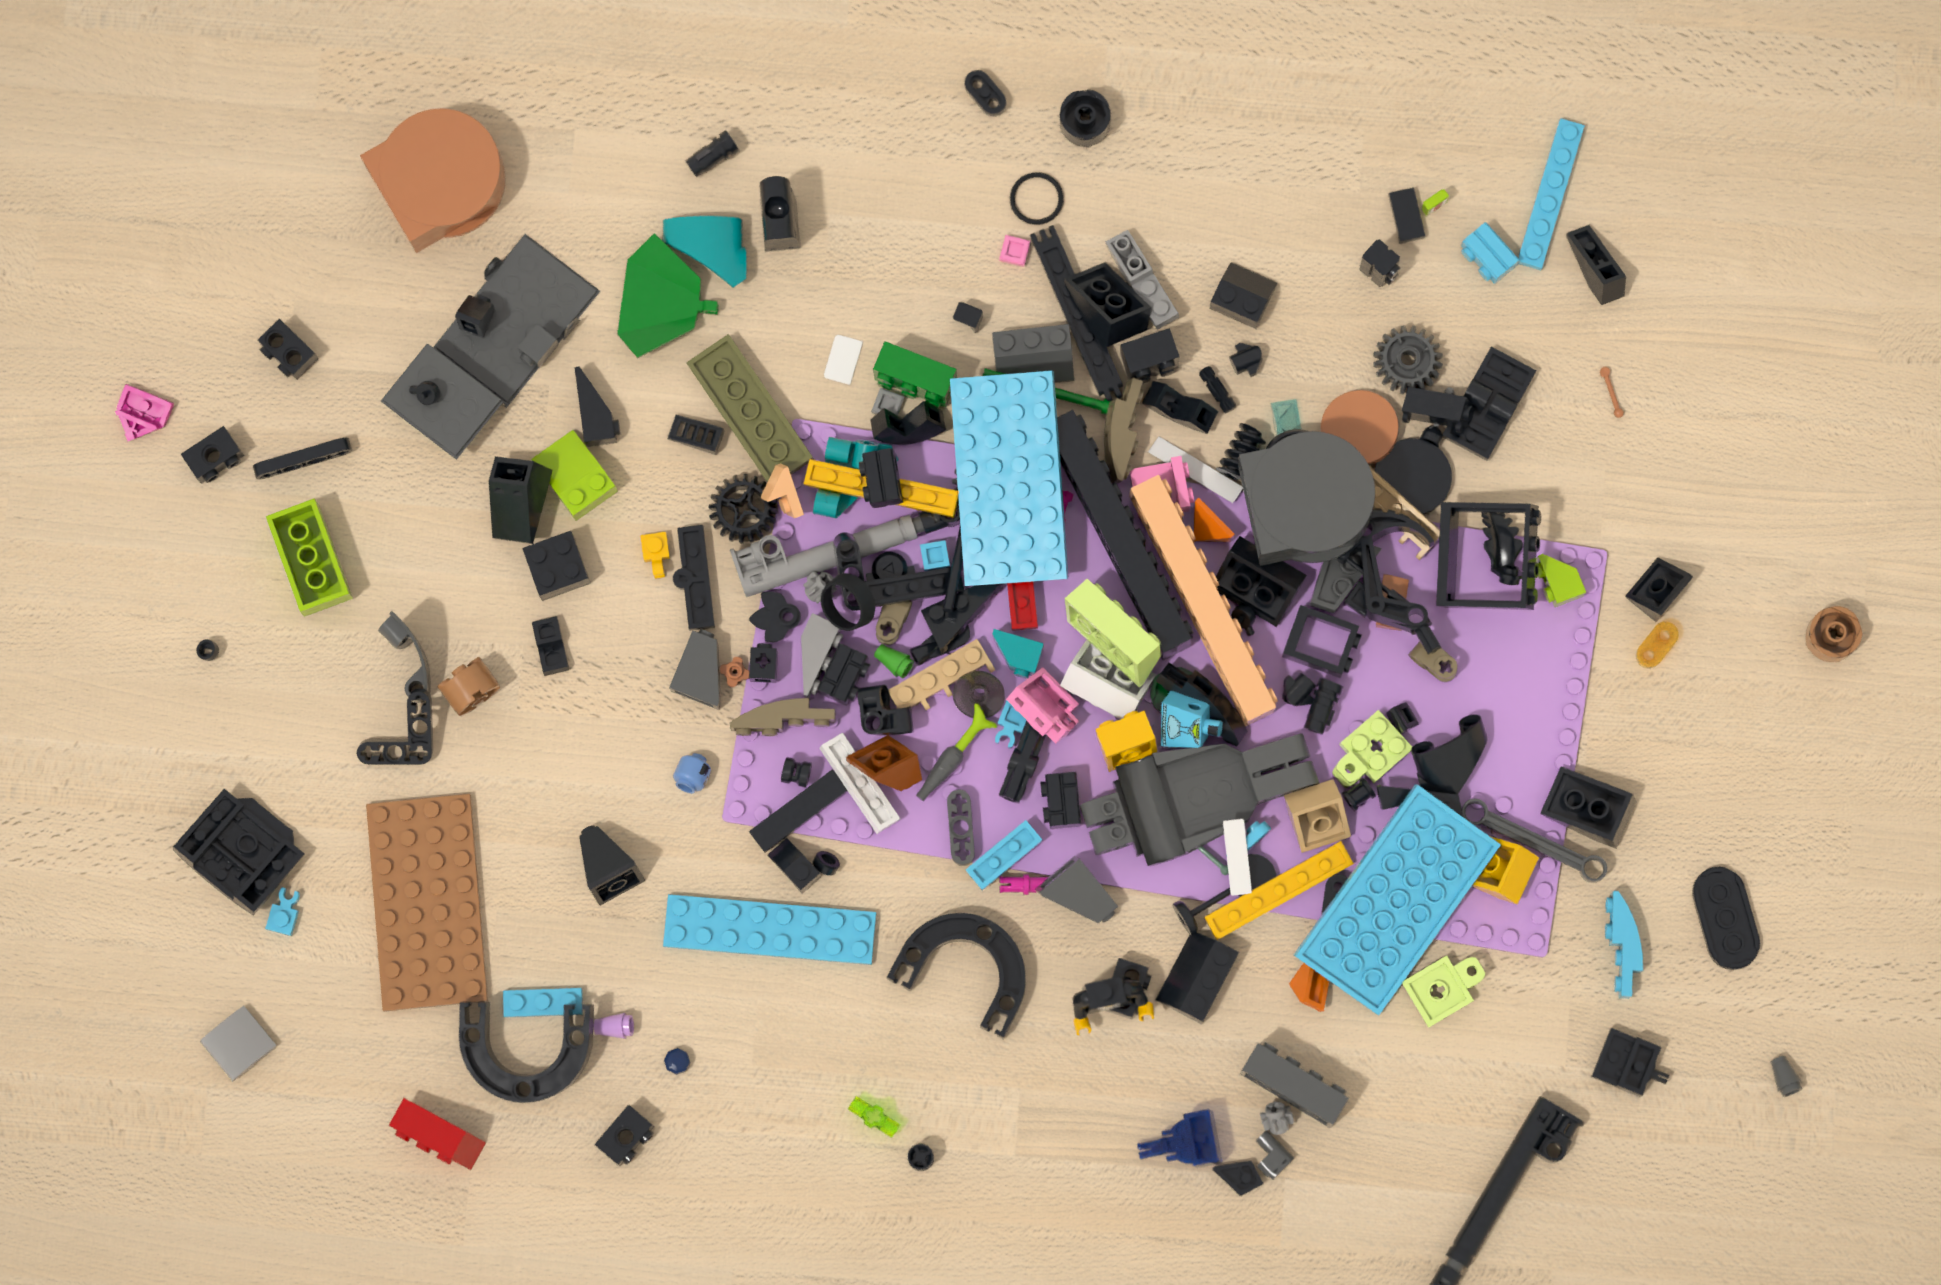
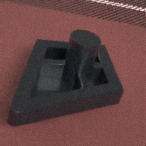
M1252 1161L1212 1168L1239 1196L1264 1184Z

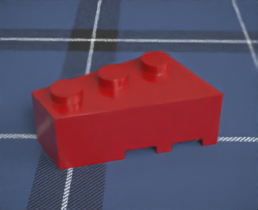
M403 1098L388 1125L397 1130L395 1133L397 1137L407 1142L412 1138L418 1141L415 1145L417 1148L427 1153H430L432 1149L438 1152L436 1158L449 1165L454 1161L469 1170H472L486 1144L483 1140L406 1098Z

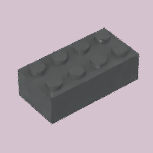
M1264 1042L1262 1046L1258 1043L1240 1074L1328 1128H1331L1349 1097L1345 1096L1347 1091L1334 1083L1331 1087L1322 1082L1324 1077L1311 1069L1308 1073L1299 1068L1301 1063L1290 1056L1284 1059L1277 1055L1278 1049Z

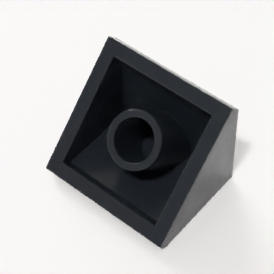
M1657 557L1625 597L1652 620L1657 622L1688 585L1693 576Z

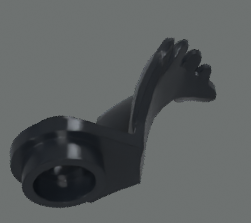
M1482 513V522L1487 526L1483 528V533L1489 539L1484 542V550L1491 560V572L1499 576V582L1502 584L1519 585L1520 579H1522V572L1519 570V567L1514 566V562L1523 548L1522 540L1514 538L1518 534L1519 528L1516 526L1509 527L1513 520L1511 518L1505 519L1506 515L1504 513Z

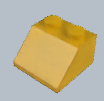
M1145 711L1129 712L1124 715L1123 719L1115 722L1114 720L1105 721L1099 725V728L1095 729L1109 772L1116 770V766L1136 762L1157 752L1156 739Z
M1491 837L1501 846L1472 887L1498 899L1518 905L1539 857L1521 845Z

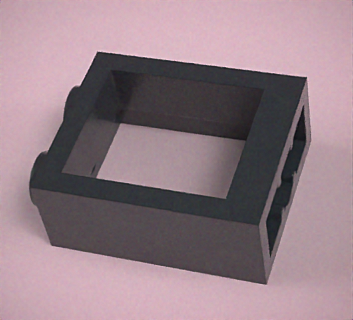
M1300 605L1282 657L1341 678L1343 672H1349L1353 658L1348 656L1351 648L1357 649L1362 634L1357 633L1358 625ZM1307 617L1350 632L1338 666L1295 651Z

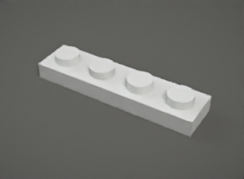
M843 733L821 745L819 749L876 834L899 821L900 817L877 783L846 761V756L854 753L855 750Z

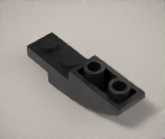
M1168 662L1156 679V682L1167 691H1174L1208 703L1210 706V719L1222 721L1223 723L1220 736L1226 742L1237 747L1248 731L1238 712L1226 696L1197 670H1194L1191 676Z

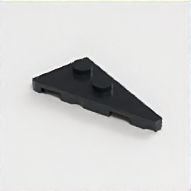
M1003 584L974 585L957 593L952 613L943 611L944 600L921 610L941 654L948 650L947 645L956 635L960 636L964 632L965 627L972 623L985 608V602L993 594L996 595L1002 589Z

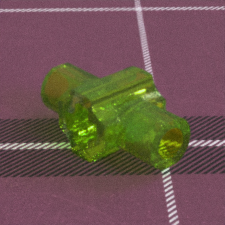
M857 1096L848 1107L849 1111L864 1120L865 1126L872 1130L877 1128L891 1138L900 1127L899 1123L884 1114L883 1108L878 1105L871 1106ZM876 1110L879 1111L880 1114L878 1116L881 1120L879 1122L874 1121L872 1124L869 1123L868 1113H875Z

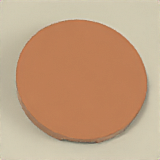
M1355 390L1338 396L1328 405L1322 417L1321 432L1338 436L1349 442L1362 454L1368 464L1377 463L1384 459L1396 444L1398 438V419L1393 407L1385 398L1374 392Z

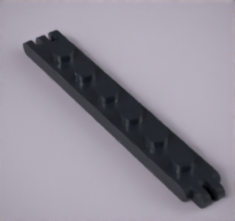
M1053 225L1048 227L1051 234L1049 238L1044 229L1039 230L1042 238L1039 242L1035 233L1030 234V239L1066 322L1069 324L1070 331L1098 395H1104L1107 401H1113L1110 392L1114 391L1116 398L1121 399L1122 394L1119 388L1123 387V384L1108 349L1091 332L1064 283L1065 278L1075 273Z

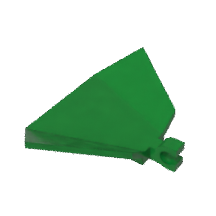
M655 233L627 259L617 335L637 359L694 330L698 313L718 315L719 304L717 301H700L701 278Z

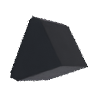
M1406 702L1391 708L1386 713L1391 724L1401 735L1419 725Z

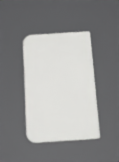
M836 335L824 377L850 385L863 342L842 335Z

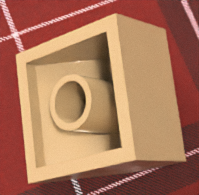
M1333 779L1284 795L1288 815L1302 853L1351 837L1342 797Z

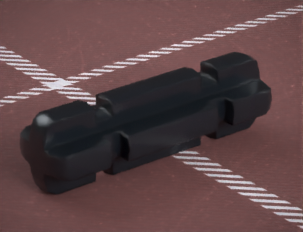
M1207 366L1199 372V376L1203 382L1207 383L1206 386L1215 400L1220 402L1219 406L1223 412L1228 413L1236 407V403L1232 397H1228V391L1220 379L1215 377L1216 373L1212 367Z

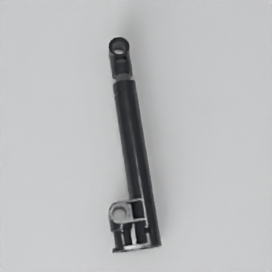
M1541 1096L1538 1097L1454 1239L1452 1247L1450 1246L1446 1256L1449 1259L1445 1265L1441 1264L1429 1285H1457L1462 1277L1460 1274L1462 1269L1470 1267L1473 1257L1477 1255L1534 1156L1536 1155L1548 1163H1556L1562 1160L1572 1144L1571 1138L1578 1126H1584L1585 1123L1551 1101ZM1568 1123H1569L1570 1125H1569V1127L1567 1128L1566 1132L1564 1133V1130H1565V1128L1567 1127V1125H1568ZM1549 1144H1556L1560 1148V1154L1557 1158H1552L1547 1154V1146Z

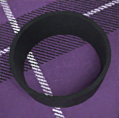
M847 573L839 574L822 590V610L830 623L838 629L852 631L872 621L875 615V601L870 589L860 578ZM833 585H839L848 589L856 598L860 608V619L857 624L849 622L837 611L832 600Z

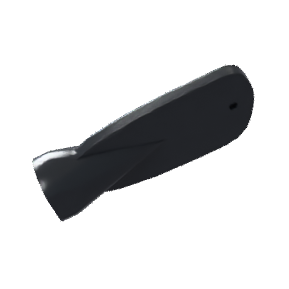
M969 625L965 627L964 632L960 636L956 635L947 645L948 650L945 653L941 654L932 635L921 645L909 649L916 664L920 666L927 659L939 657L967 643L970 637Z

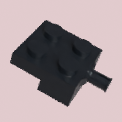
M1610 1028L1591 1077L1641 1097L1647 1083L1651 1079L1666 1085L1668 1081L1666 1079L1669 1078L1670 1074L1655 1069L1656 1060L1661 1050L1660 1046Z

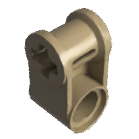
M913 601L882 606L876 625V637L881 644L892 645L897 641ZM887 627H891L892 633H889L888 636H884L883 630H886Z
M1419 641L1408 654L1417 665L1427 670L1441 682H1449L1457 674L1456 660L1442 648L1428 655ZM1441 664H1442L1443 666H1446L1447 664L1451 665V666H1450V672H1451V673H1449V672L1446 671V672H1444V673L1442 674V673L1440 672V671H1441V666H1440V665H1441Z

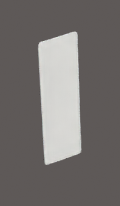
M1244 819L1227 820L1223 822L1231 895L1250 894L1252 890Z

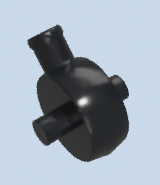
M424 381L418 387L412 385L409 388V393L416 394L418 400L424 405H432L440 398L439 387L432 381Z
M1244 604L1235 607L1231 613V618L1238 620L1241 628L1245 629L1247 636L1253 635L1255 631L1252 625L1256 619L1254 611L1251 607Z

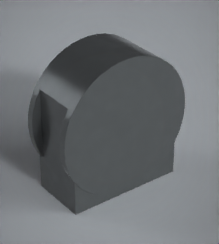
M1301 432L1280 440L1271 448L1239 454L1238 469L1260 566L1286 560L1304 563L1326 562L1347 553L1363 537L1370 523L1373 511L1375 484L1367 461L1349 442L1325 432Z

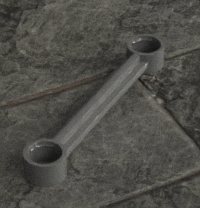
M1470 799L1462 807L1463 818L1474 826L1482 824L1580 871L1581 877L1589 883L1599 882L1607 873V864L1600 856L1591 855L1585 857L1488 811L1487 805L1480 799ZM1479 804L1484 810V817L1478 822L1469 820L1465 814L1468 805ZM1590 860L1600 862L1603 867V873L1596 879L1587 876L1584 870L1586 862Z

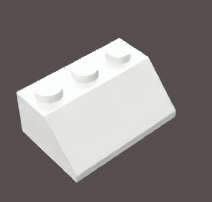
M1086 640L1070 663L1060 686L1070 693L1087 700L1092 705L1107 711L1117 719H1123L1127 713L1137 711L1156 674L1151 672L1144 684L1138 687Z

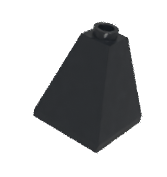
M591 825L581 831L579 839L587 886L599 906L645 882L634 860L598 826Z

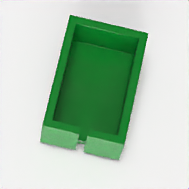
M886 341L883 343L873 368L874 379L878 381L877 385L888 390L894 387L901 390V394L908 398L915 399L917 396L937 408L940 406L947 407L951 397L950 379L957 378V369Z

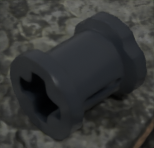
M1363 777L1356 786L1349 791L1341 793L1353 811L1358 810V806L1367 799L1376 797L1375 792Z

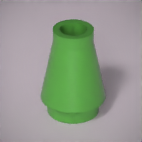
M881 644L874 654V657L895 677L905 678L914 665L910 655L889 648L884 644Z

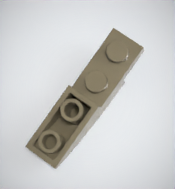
M1136 378L1126 382L1121 400L1116 398L1109 402L1106 414L1104 456L1111 473L1109 476L1112 484L1115 482L1118 484L1123 479H1127L1131 469V465H1128L1130 456L1135 454L1138 446V441H1136L1137 432L1128 429L1135 422L1136 414L1133 413L1135 405L1140 403L1144 392L1141 389L1143 381Z
M809 698L780 700L762 705L740 715L730 722L731 731H736L738 736H751V732H762V736H777V732H783L784 722H788V726L794 727L804 726V722H812L816 727H829L830 723H836L835 709L810 708Z

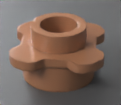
M734 657L732 662L720 666V673L725 675L727 684L730 687H736L737 683L749 679V670L745 669L742 664L743 660L740 657ZM733 670H737V674H733Z

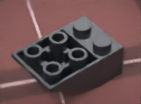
M495 456L488 481L492 538L528 544L534 543L552 469L534 461Z

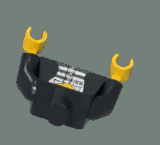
M1119 976L1084 984L1082 991L1075 993L1073 996L1075 1016L1073 1023L1077 1035H1080L1079 1031L1083 1028H1087L1088 1033L1092 1031L1087 1014L1136 1004L1138 1006L1140 1021H1144V1015H1150L1154 1019L1153 1004L1148 1002L1141 983L1137 980H1131L1129 977Z

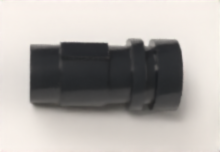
M726 130L719 134V138L714 137L712 139L713 142L707 146L705 145L685 160L696 177L716 166L721 160L729 159L730 154L735 155L740 151Z
M1319 678L1317 683L1318 690L1315 689L1314 691L1316 696L1308 711L1304 728L1323 735L1326 725L1330 726L1335 713L1333 710L1334 704L1338 703L1339 698L1337 696L1341 695L1344 687L1333 681Z

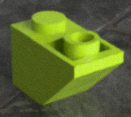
M1544 554L1537 556L1536 562L1539 565L1538 578H1543L1546 588H1543L1549 603L1553 602L1556 608L1584 597L1586 590L1577 568Z

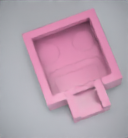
M1043 667L1018 685L1006 699L1042 736L1047 734L1055 744L1068 735L1079 722L1072 714L1079 703ZM1042 679L1048 685V687H1046L1040 680ZM1062 699L1068 705V707H1066L1060 700Z

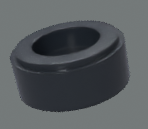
M819 851L812 861L813 866L820 873L828 876L834 875L840 866L837 857L827 851Z

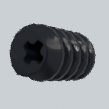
M1244 423L1239 424L1241 431L1234 433V437L1237 440H1231L1229 443L1232 449L1225 450L1227 458L1220 460V464L1223 467L1216 468L1218 472L1234 480H1241L1238 469L1239 454L1260 450L1257 444L1266 445V441L1261 437L1262 433Z

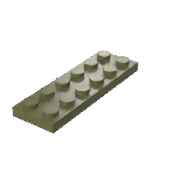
M729 334L686 362L767 482L775 466L780 463L787 466L792 475L808 464L810 459L814 460Z

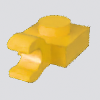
M666 532L640 535L644 562L652 561L655 579L664 578L663 560L670 559Z

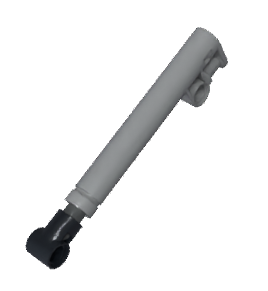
M957 504L956 508L957 516L953 519H946L943 515L921 511L918 512L919 516L911 518L910 515H906L898 520L894 519L852 534L859 546L861 558L903 544L905 541L909 542L917 539V534L924 531L925 534L945 527H955L960 523L959 504ZM772 535L765 536L760 541L751 543L750 547L739 551L730 549L746 598L808 577L814 571L819 573L836 567L833 541L787 557L779 539ZM846 542L841 545L840 550L849 551L853 544ZM769 543H773L778 547L777 551L771 555L763 551L764 547Z

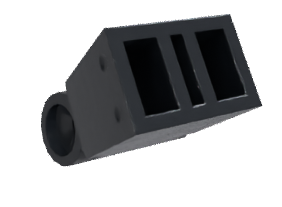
M782 176L767 177L760 182L765 252L800 249L796 198L790 181Z

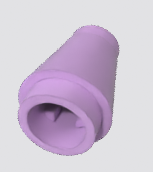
M621 1013L595 1019L594 1032L596 1035L626 1039L627 1036H632L634 1032L632 1015Z

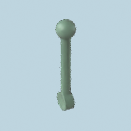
M1203 846L1198 848L1220 868L1223 875L1229 874L1228 865H1223Z

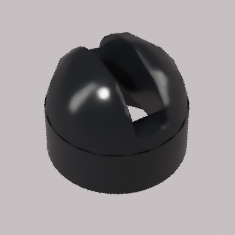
M205 639L197 645L196 652L199 658L205 661H212L218 657L219 647L214 641ZM205 649L212 650L211 654L205 653Z

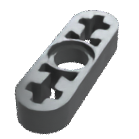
M959 789L952 791L947 798L951 857L957 865L967 866L974 860L975 856L971 800L967 792ZM957 795H961V798L967 801L962 804V814L968 812V817L959 815L952 818V813L957 814V806L952 804L951 801L956 800ZM957 821H965L968 824L969 829L966 834L958 835L954 832L953 826ZM970 838V843L965 842V850L970 851V855L966 856V860L961 861L960 856H955V852L960 851L959 842L954 844V839L965 840Z

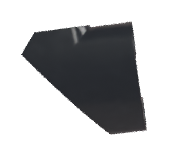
M1472 714L1463 717L1459 721L1461 735L1443 745L1434 747L1432 742L1424 741L1415 744L1411 748L1421 788L1429 791L1457 794L1461 791L1481 757L1488 740L1480 715Z

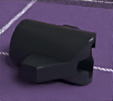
M1236 344L1235 349L1237 353L1229 356L1235 373L1239 375L1247 371L1250 378L1255 376L1262 363L1261 349L1256 345Z
M1300 673L1295 679L1288 675L1284 679L1282 699L1287 704L1293 706L1311 705L1314 698L1309 694L1316 685L1303 673Z

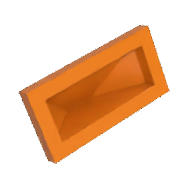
M1199 497L1195 500L1194 535L1196 539L1194 542H1231L1235 534Z
M1303 963L1289 985L1301 1003L1322 1012L1325 1008L1329 980Z

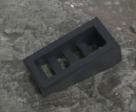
M675 415L667 439L716 455L725 431L724 428ZM680 423H683L685 427L681 437L676 436ZM690 426L695 427L691 439H687ZM702 429L704 432L701 441L698 442L696 438L699 430ZM709 432L714 433L710 445L705 444Z

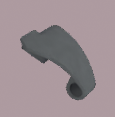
M391 611L389 613L390 616L380 626L378 631L396 649H405L414 642L422 664L419 670L406 682L405 693L409 697L412 687L415 684H422L424 689L430 694V669L423 648L404 622ZM417 696L416 699L413 700V702L423 703L426 701L422 700L421 696Z

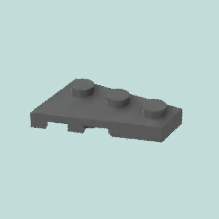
M1374 546L1375 556L1381 550V548ZM1357 552L1350 558L1362 567L1361 552ZM1337 558L1322 562L1309 605L1334 613L1362 574L1349 563H1339Z

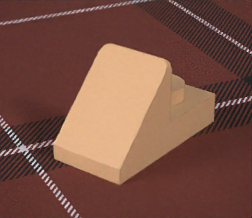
M780 463L775 466L761 495V499L769 502L781 497L779 504L783 513L792 518H797L804 515L789 468Z

